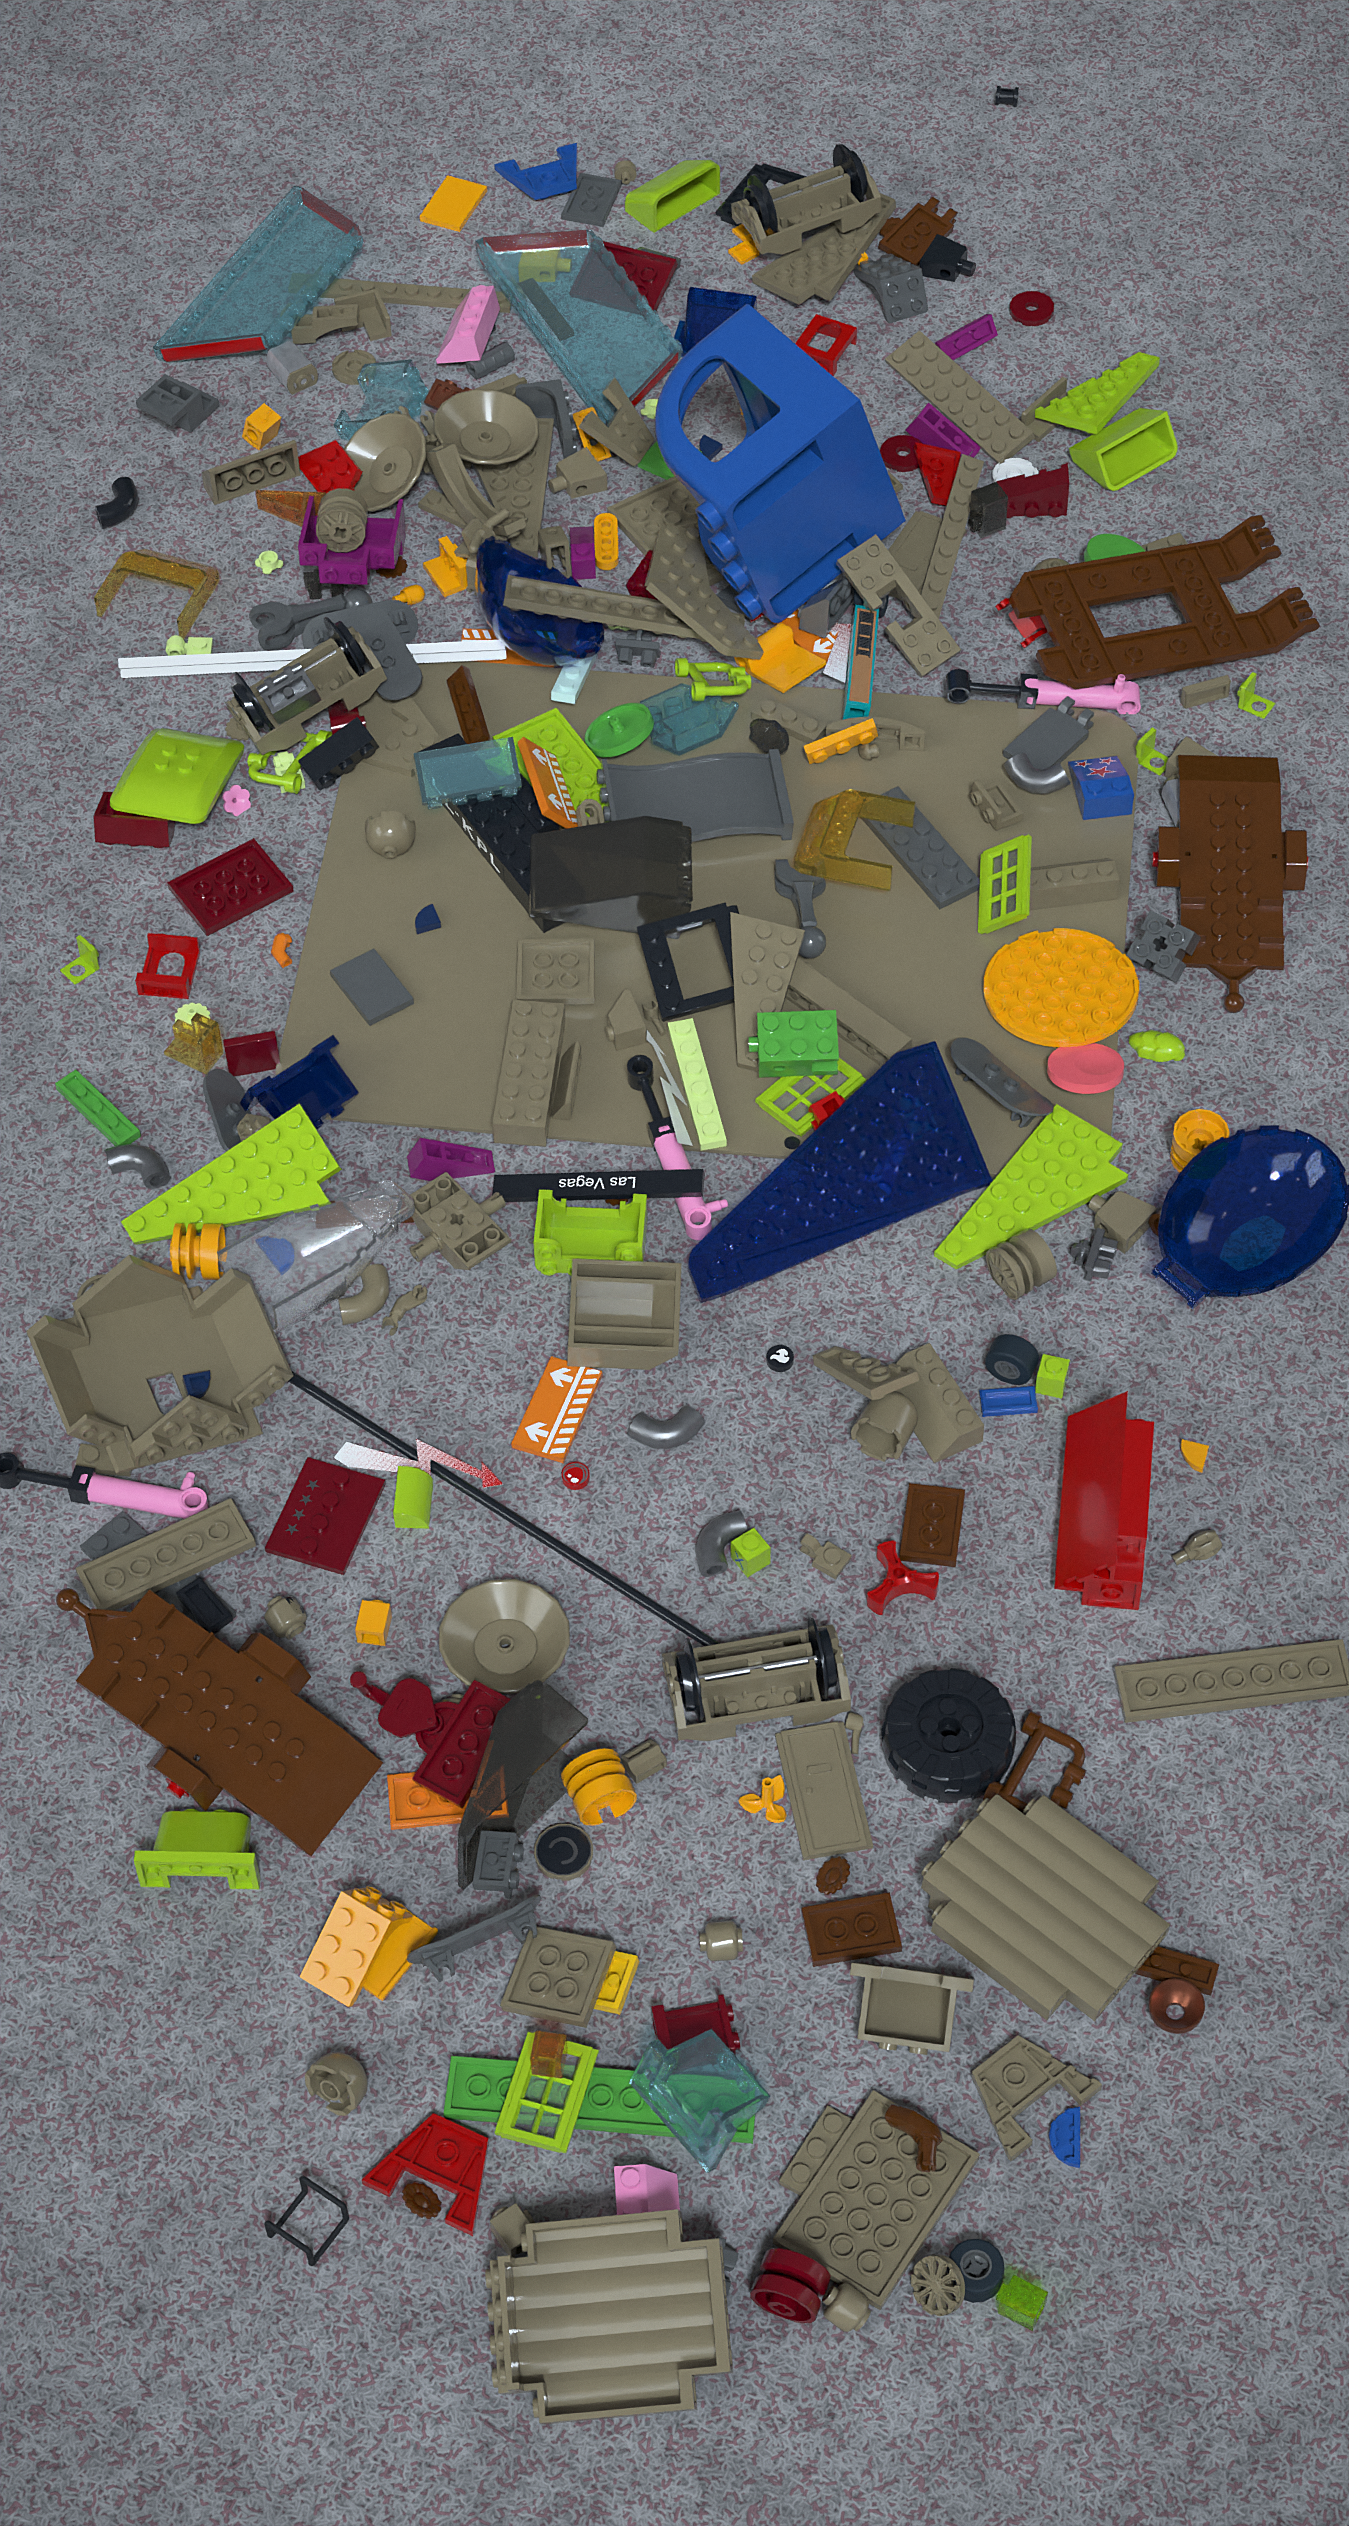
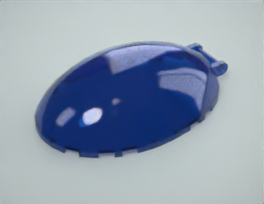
M494 536L485 539L484 543L480 545L476 556L475 589L482 614L499 640L522 658L542 665L564 666L579 663L594 656L604 642L602 623L594 621L584 622L576 618L564 619L551 614L540 615L527 610L516 611L503 605L508 575L582 587L573 576L566 578L554 567L551 569L547 568L545 560L541 558L535 559L511 547V544L505 540H496Z
M1279 1125L1259 1126L1256 1130L1246 1132L1245 1129L1238 1130L1235 1135L1225 1139L1221 1137L1199 1152L1178 1174L1177 1179L1168 1190L1160 1211L1158 1224L1159 1247L1163 1259L1154 1267L1151 1274L1155 1278L1160 1277L1187 1300V1305L1191 1309L1198 1306L1206 1297L1223 1299L1248 1297L1276 1289L1296 1279L1326 1254L1338 1238L1347 1220L1349 1185L1346 1182L1344 1175L1346 1170L1343 1164L1324 1142L1299 1129H1295L1292 1132L1279 1129Z

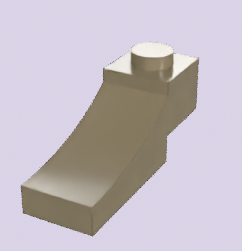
M359 305L313 307V314L293 315L291 323L293 343H316V339L327 332L343 327L357 326L360 312Z

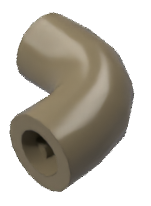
M373 1264L365 1267L361 1271L363 1284L361 1292L351 1297L338 1299L343 1325L358 1323L371 1318L383 1308L389 1297L390 1282L385 1266Z

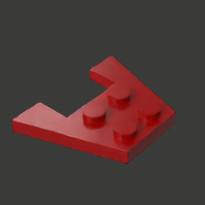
M433 2113L362 2179V2184L390 2197L404 2171L458 2195L445 2218V2224L473 2236L489 2139Z

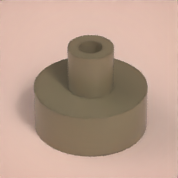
M624 160L615 165L614 173L616 179L622 180L623 184H629L630 181L635 180L637 173L633 162Z

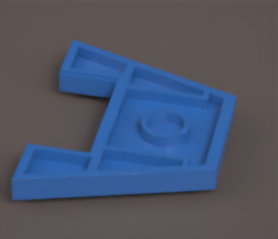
M577 143L558 147L556 151L559 160L521 170L516 161L512 159L494 164V167L503 178L534 200L546 199L549 196L560 193L565 194L577 189Z

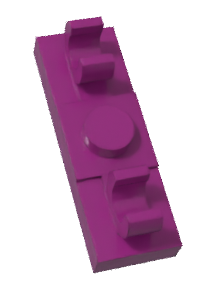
M985 314L975 321L968 323L935 342V345L952 360L957 359L998 336L992 314Z

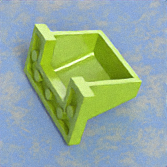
M186 1809L184 1811L164 1813L161 1817L153 1851L135 1850L134 1865L140 1886L170 1888L172 1876L227 1877L230 1889H260L261 1878L255 1853H248L251 1832L250 1818L242 1813L228 1812L221 1809L214 1810L213 1812H199L195 1809Z

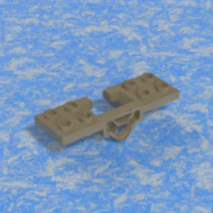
M876 534L837 560L836 564L863 599V605L866 609L869 608L871 612L882 606L883 602L881 599L896 590L899 599L902 598L911 615L916 617V619L902 628L895 620L885 628V631L889 635V641L896 644L921 678L960 653V647Z

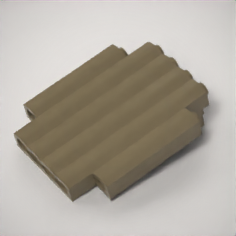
M998 1794L991 1800L986 1798L977 1809L979 1815L973 1820L967 1819L958 1831L960 1836L954 1842L951 1839L947 1841L940 1851L942 1857L936 1862L931 1860L921 1873L923 1876L921 1888L930 1896L928 1907L934 1911L931 1916L933 1919L931 1932L1046 2021L1065 1999L1093 2021H1096L1168 1934L1171 1924L1145 1906L1156 1892L1159 1881L1045 1795L1041 1796L1037 1801L1032 1799L1025 1807L1023 1813Z
M678 2209L526 2224V2232L521 2233V2245L523 2252L528 2253V2257L497 2256L498 2260H490V2269L485 2271L487 2289L492 2288V2302H488V2318L490 2322L494 2321L495 2335H490V2350L492 2355H496L497 2368H492L493 2387L498 2388V2393L502 2395L537 2392V2398H533L534 2418H539L540 2424L697 2410L695 2377L733 2373L722 2241L717 2238L684 2242L681 2211Z

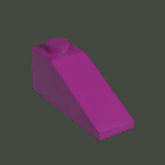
M929 402L905 430L923 444L961 452L960 458L962 454L974 458L981 449L979 445Z
M593 526L570 527L572 580L596 579Z
M419 1138L407 1156L410 1178L432 1181L445 1172L453 1179L495 1173L491 1150Z

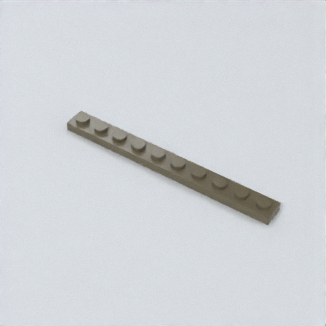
M293 275L289 295L335 299L377 288L383 303L456 309L471 289ZM495 291L500 306L499 312L510 313L514 298L513 293Z
M964 454L961 455L921 591V596L938 619L984 461Z

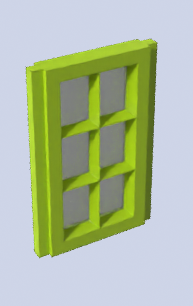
M1029 834L1021 835L983 851L981 854L978 933L988 934L1026 919L1029 916L1032 836Z
M839 1058V1061H837L838 1075L781 1077L759 1095L755 1102L759 1104L760 1108L797 1136L802 1137L813 1127L811 1122L815 1120L813 1113L808 1111L810 1105L835 1091L846 1100L866 1083V1079L860 1072Z
M528 2032L495 2129V2135L557 2153H567L599 2050L548 2035Z

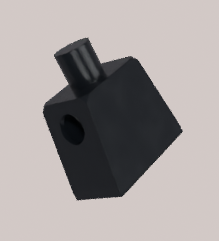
M937 234L920 259V268L922 269L923 277L955 282L960 273L973 276L976 263L967 260L968 249L966 246Z

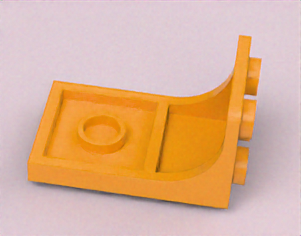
M371 1886L341 1891L300 1975V1978L348 2007L353 2006L387 1939L400 1925L409 1923L413 1917L406 1912L407 1908L403 1904L396 1901H387L381 1897L382 1892Z

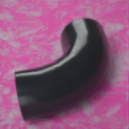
M120 477L116 479L112 484L115 498L110 502L95 506L101 529L125 521L135 511L138 504V493L131 478Z

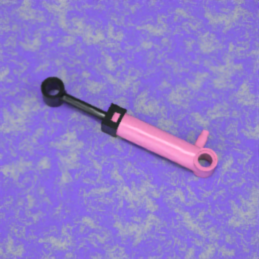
M963 669L951 670L946 675L947 699L956 704L967 702L971 697V692L1017 695V707L1023 709H1035L1036 704L1059 706L1067 696L1075 700V704L1072 707L1117 710L1119 714H1126V712L1128 714H1137L1141 709L1140 688L1138 684L1125 681L1123 674L1118 675L1114 685L1103 684L1081 689H1074L1059 681L1038 680V674L1021 673L1018 686L975 683L970 680V674Z
M645 1055L631 1057L627 1063L628 1084L634 1090L642 1091L653 1119L652 1122H648L649 1139L654 1151H657L663 1170L691 1169L682 1144L677 1142L671 1116L663 1118L651 1086L654 1082L653 1062ZM702 1197L675 1198L685 1225L686 1234L694 1240L707 1238L712 1231L711 1213L728 1207L726 1199L705 1204ZM702 1222L703 1224L695 1225L694 1223Z
M0 1454V1488L3 1489L15 1488L20 1484L21 1480L67 1488L71 1502L90 1505V1502H96L186 1519L209 1508L205 1492L200 1488L193 1487L195 1478L193 1472L186 1474L179 1490L98 1475L95 1472V1468L79 1465L75 1466L71 1478L26 1470L19 1465L18 1459L14 1454Z

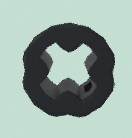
M997 86L995 105L1010 104L1013 107H1017L1019 87L1008 89Z

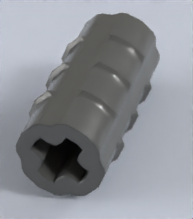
M503 342L497 346L495 345L488 351L485 350L481 360L467 361L466 367L468 372L478 380L515 360V354L508 342Z

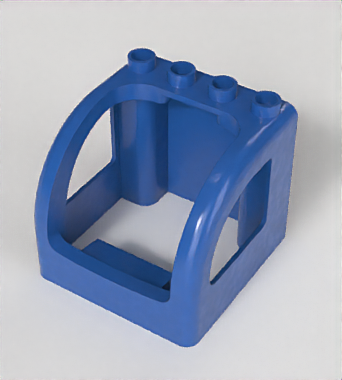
M749 304L744 305L684 355L670 373L658 398L655 413V433L658 447L672 474L689 490L700 504L695 509V512L698 516L699 534L705 552L716 570L737 592H740L735 597V601L750 620H754L763 613L773 623L783 621L808 601L811 596L818 593L842 573L836 564L838 559L875 534L880 540H883L906 521L861 400ZM723 365L741 406L747 433L743 441L718 462H711L688 440L682 429V422L685 412L698 389L713 372Z

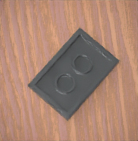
M580 173L577 179V189L572 190L561 214V220L604 227L622 186V180Z
M375 949L330 970L333 980L369 1026L414 1004L411 994Z

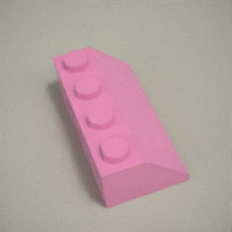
M479 285L472 287L456 308L437 356V364L481 360L500 311L494 286Z
M647 2164L614 2166L617 2215L674 2209L680 2211L677 2174Z

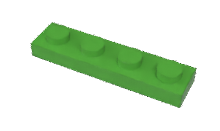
M76 1069L55 1083L56 1090L114 1146L131 1144L141 1137L140 1130Z

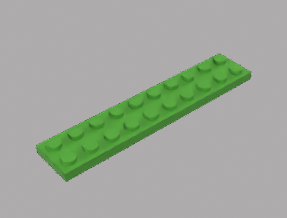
M451 2056L444 2118L498 2123L518 2061ZM536 2063L534 2070L550 2074L553 2064ZM559 2065L556 2075L572 2079L576 2066ZM594 2067L574 2129L753 2144L758 2081ZM531 2076L524 2099L540 2103L548 2080ZM553 2082L546 2105L563 2109L570 2085ZM522 2105L516 2124L533 2126L538 2109ZM544 2111L539 2126L557 2127L560 2115Z

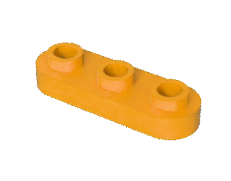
M601 513L594 519L595 564L602 570L614 569L619 563L618 521L616 516L611 513Z

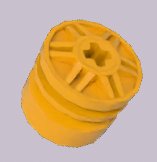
M1204 1109L1191 1110L1179 1117L1174 1125L1170 1153L1172 1165L1179 1173L1188 1178L1205 1179L1211 1178L1221 1171L1225 1164L1230 1133L1224 1119L1213 1111Z
M176 1223L170 1242V1261L173 1272L184 1278L186 1267L188 1279L193 1280L197 1268H200L203 1280L220 1279L224 1272H219L218 1261H225L226 1258L224 1225L220 1223L203 1224L201 1235H198L195 1223L188 1224L187 1233L184 1223Z
M602 1748L584 1753L572 1760L561 1773L563 1785L567 1788L568 1796L573 1799V1807L580 1822L584 1825L595 1826L603 1823L598 1810L610 1806L615 1818L622 1816L633 1807L637 1800V1794L630 1779L625 1775V1768L620 1763L619 1755L613 1749Z

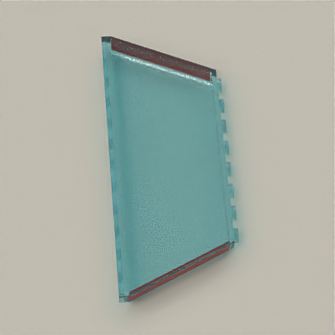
M293 186L153 346L157 359L164 362H174L269 350L278 346L363 245V237L359 226L304 188Z
M591 229L492 236L475 240L476 253L481 264L587 408L594 407L597 416L606 426L617 411V408L602 393L610 380L614 377L617 379L635 407L681 358V353L683 352L681 343L673 338L669 327L663 325L658 313L651 309L644 295L641 296L634 281L629 280L624 268L616 263L612 252L607 251L602 239L599 236L597 237Z

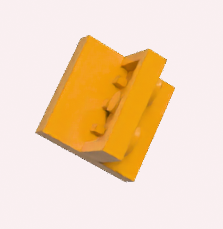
M445 536L438 539L440 556L423 562V568L441 594L447 597L465 590L468 586L466 572L468 558L457 557L454 551L458 546L455 543L452 544L450 539ZM479 566L480 583L487 581V577Z

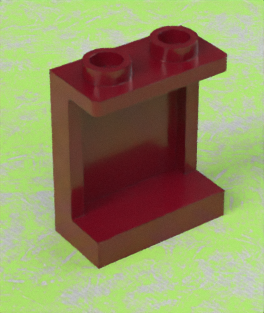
M724 1994L717 1995V2002L666 2012L663 2004L651 2006L652 2022L663 2073L736 2060V2050L740 2049L738 2032H732L730 2022L734 2021V2014L731 2003H725Z

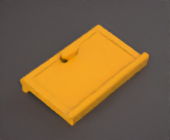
M408 1910L406 1912L413 1916L411 1921L400 1925L387 1939L363 1986V1989L381 2001H384L413 1965V1963H409L406 1959L408 1954L430 1944L438 1934L436 1927H430Z

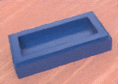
M1034 1386L979 1390L982 1417L1038 1413Z

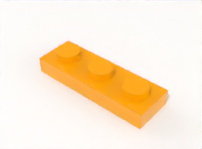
M873 718L809 743L803 746L809 764L821 763L832 755L848 752L854 746L868 744L878 737L877 728Z

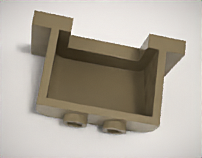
M860 1962L851 1963L850 1975L865 1977L857 2039L879 2042V2048L887 2050H897V2045L909 2046V2052L927 2055L928 2049L950 2052L957 1991L973 1992L975 1978Z

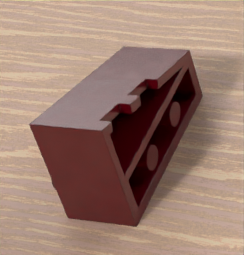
M1068 463L1061 464V468L1047 471V469L1039 470V474L1025 477V474L996 481V517L1012 518L1013 516H1027L1034 518L1036 516H1067L1070 483Z

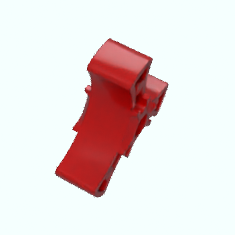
M896 1541L883 1542L877 1546V1560L885 1567L887 1576L879 1587L867 1593V1606L878 1615H883L886 1606L891 1600L909 1593L921 1594L931 1600H935L939 1586L938 1572L919 1573L917 1570L907 1568L897 1556Z

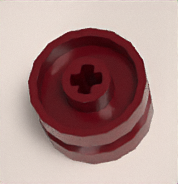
M776 2248L766 2251L760 2265V2272L763 2275L755 2278L750 2298L756 2305L768 2313L801 2324L814 2322L821 2307L819 2297L825 2295L831 2280V2274L817 2261L792 2250Z

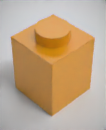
M362 1600L355 1628L357 1643L386 1645L392 1619L389 1603L381 1600Z

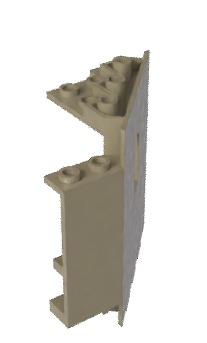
M128 1255L72 1303L74 1307L72 1318L58 1320L44 1315L26 1331L67 1434L104 1447L116 1474L243 1441L263 1434L253 1408L263 1404L270 1395L282 1388L293 1377V1373L249 1275L232 1268L203 1292L200 1286L188 1288L183 1276ZM210 1370V1386L206 1394L200 1399L190 1395L187 1396L182 1382L183 1375ZM172 1373L183 1400L166 1415H163L156 1404L147 1380Z

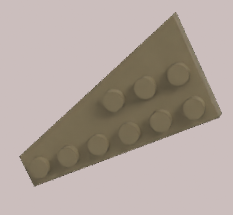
M730 912L738 1067L759 1072L758 1052H749L748 1037L757 1036V1013L782 1012L805 936V930Z

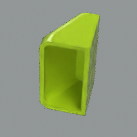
M684 160L629 192L625 198V212L655 233L720 194V167L712 160Z
M1138 408L1103 428L1097 435L1093 434L1069 448L1073 462L1104 489L1116 491L1171 460L1176 455L1178 446L1167 411Z

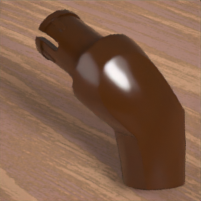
M891 2104L886 2111L885 2119L888 2125L907 2133L918 2144L917 2170L930 2172L931 2166V2171H935L937 2146L943 2141L940 2128L915 2110Z

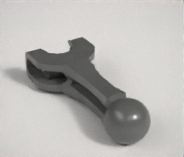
M353 589L345 596L339 594L330 599L314 603L284 605L280 602H267L253 607L249 618L252 625L259 630L258 641L260 646L265 650H274L288 646L295 637L303 634L305 626L310 620L319 615L373 602L371 596L366 591ZM262 614H265V615L268 616V617H264V618H262V619H258V618H257L259 615H262ZM275 635L273 639L266 640L267 637Z
M776 859L774 869L775 889L781 896L792 901L799 918L800 929L805 930L799 955L807 959L816 958L826 948V937L822 930L816 927L817 920L814 915L812 901L820 896L826 888L827 867L825 859H813L812 867L804 871L791 868L787 859Z

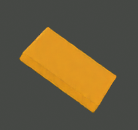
M447 175L420 214V221L460 232L486 194L487 186Z

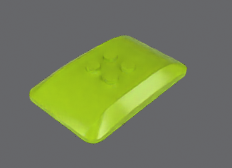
M168 728L154 729L147 735L127 765L110 798V806L112 809L121 812L190 824L201 823L207 819L244 753V745L242 742L232 739Z

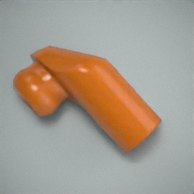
M279 933L274 937L271 954L280 966L284 968L292 964V959L285 952L286 948L290 947L289 943H292V938L289 934Z

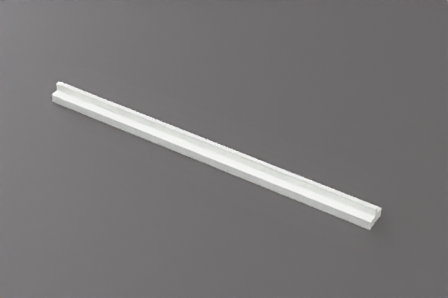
M505 639L406 644L418 664L507 659ZM311 649L118 658L122 678L276 671Z

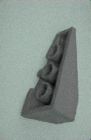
M846 576L811 596L805 605H801L798 612V618H800L799 629L823 638L827 637L854 601V587Z

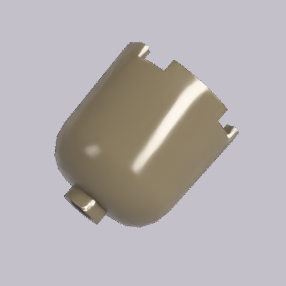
M895 1391L886 1394L882 1399L870 1400L851 1429L852 1440L857 1439L862 1445L861 1451L870 1457L883 1462L887 1458H894L896 1460L902 1454L917 1425V1409L908 1397Z

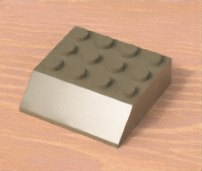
M573 1259L567 1366L650 1370L677 1356L679 1350L681 1263Z

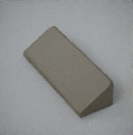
M575 1042L561 1058L551 1115L553 1119L570 1120L572 1118L582 1059L580 1042Z

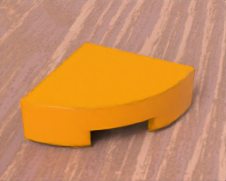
M1182 1439L1180 1450L1183 1458L1192 1469L1202 1473L1209 1446Z

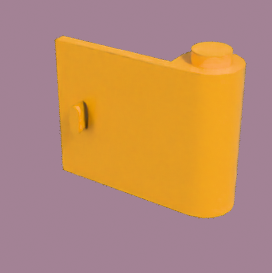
M778 623L756 638L764 651L760 660L734 657L737 665L744 667L749 675L782 693L826 665V660L794 644L792 629L783 623Z

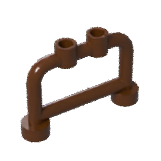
M1031 1711L1021 1731L1031 1736L1027 1746L1005 1785L998 1782L990 1784L983 1801L986 1798L991 1800L998 1794L1023 1813L1028 1803L1012 1795L1043 1739L1046 1737L1069 1748L1074 1753L1072 1762L1069 1763L1061 1782L1055 1788L1051 1797V1801L1059 1807L1067 1809L1068 1803L1071 1802L1074 1793L1069 1791L1073 1783L1079 1786L1081 1779L1084 1778L1087 1771L1082 1768L1086 1758L1082 1744L1075 1738L1042 1723V1716Z

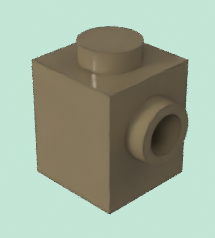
M515 2203L509 2208L503 2207L495 2212L490 2220V2228L505 2252L515 2258L516 2254L524 2253L521 2245V2233L526 2232V2224L535 2223L527 2210L522 2212Z

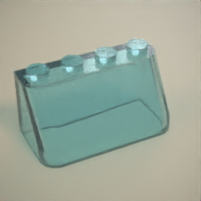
M513 737L413 754V765L421 802L428 809L441 808L443 803L452 802L453 805H462L468 803L467 799L477 798L478 801H486L492 799V795L502 794V797H511L517 795V791L522 788Z

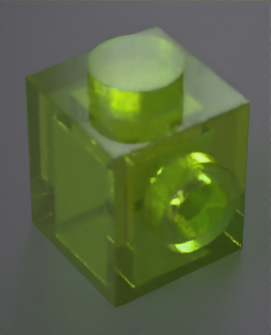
M1013 2274L1009 2284L1003 2282L996 2296V2300L999 2301L998 2314L1033 2331L1046 2306L1048 2292Z

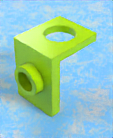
M1252 672L1238 689V708L1265 719L1275 703L1254 694L1257 674ZM1257 701L1263 702L1266 705V709L1264 711H1255L1252 708V704Z
M1152 727L1138 741L1136 757L1138 758V764L1160 776L1166 770V763L1169 758L1154 749L1156 729ZM1156 757L1161 758L1164 761V765L1160 768H1155L1150 765V760Z
M81 935L76 937L80 957L60 969L75 985L100 969L97 959L99 956L98 951ZM81 965L85 968V972L81 976H73L70 973L71 968Z

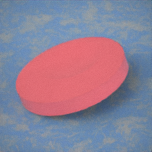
M1097 1043L1077 1047H1059L1048 1058L1047 1073L1049 1079L1064 1090L1081 1094L1101 1093L1116 1087L1122 1081L1124 1061L1115 1050Z

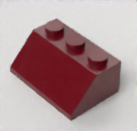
M103 792L93 815L95 842L107 845L128 844L133 847L143 845L164 848L170 846L174 836L175 821L114 810L110 806V798L113 792Z

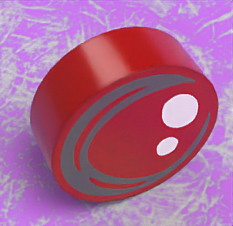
M571 1462L563 1468L562 1482L567 1488L580 1490L589 1483L590 1473L585 1464Z

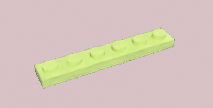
M693 1018L667 1023L668 1033L700 1150L727 1146L725 1132Z

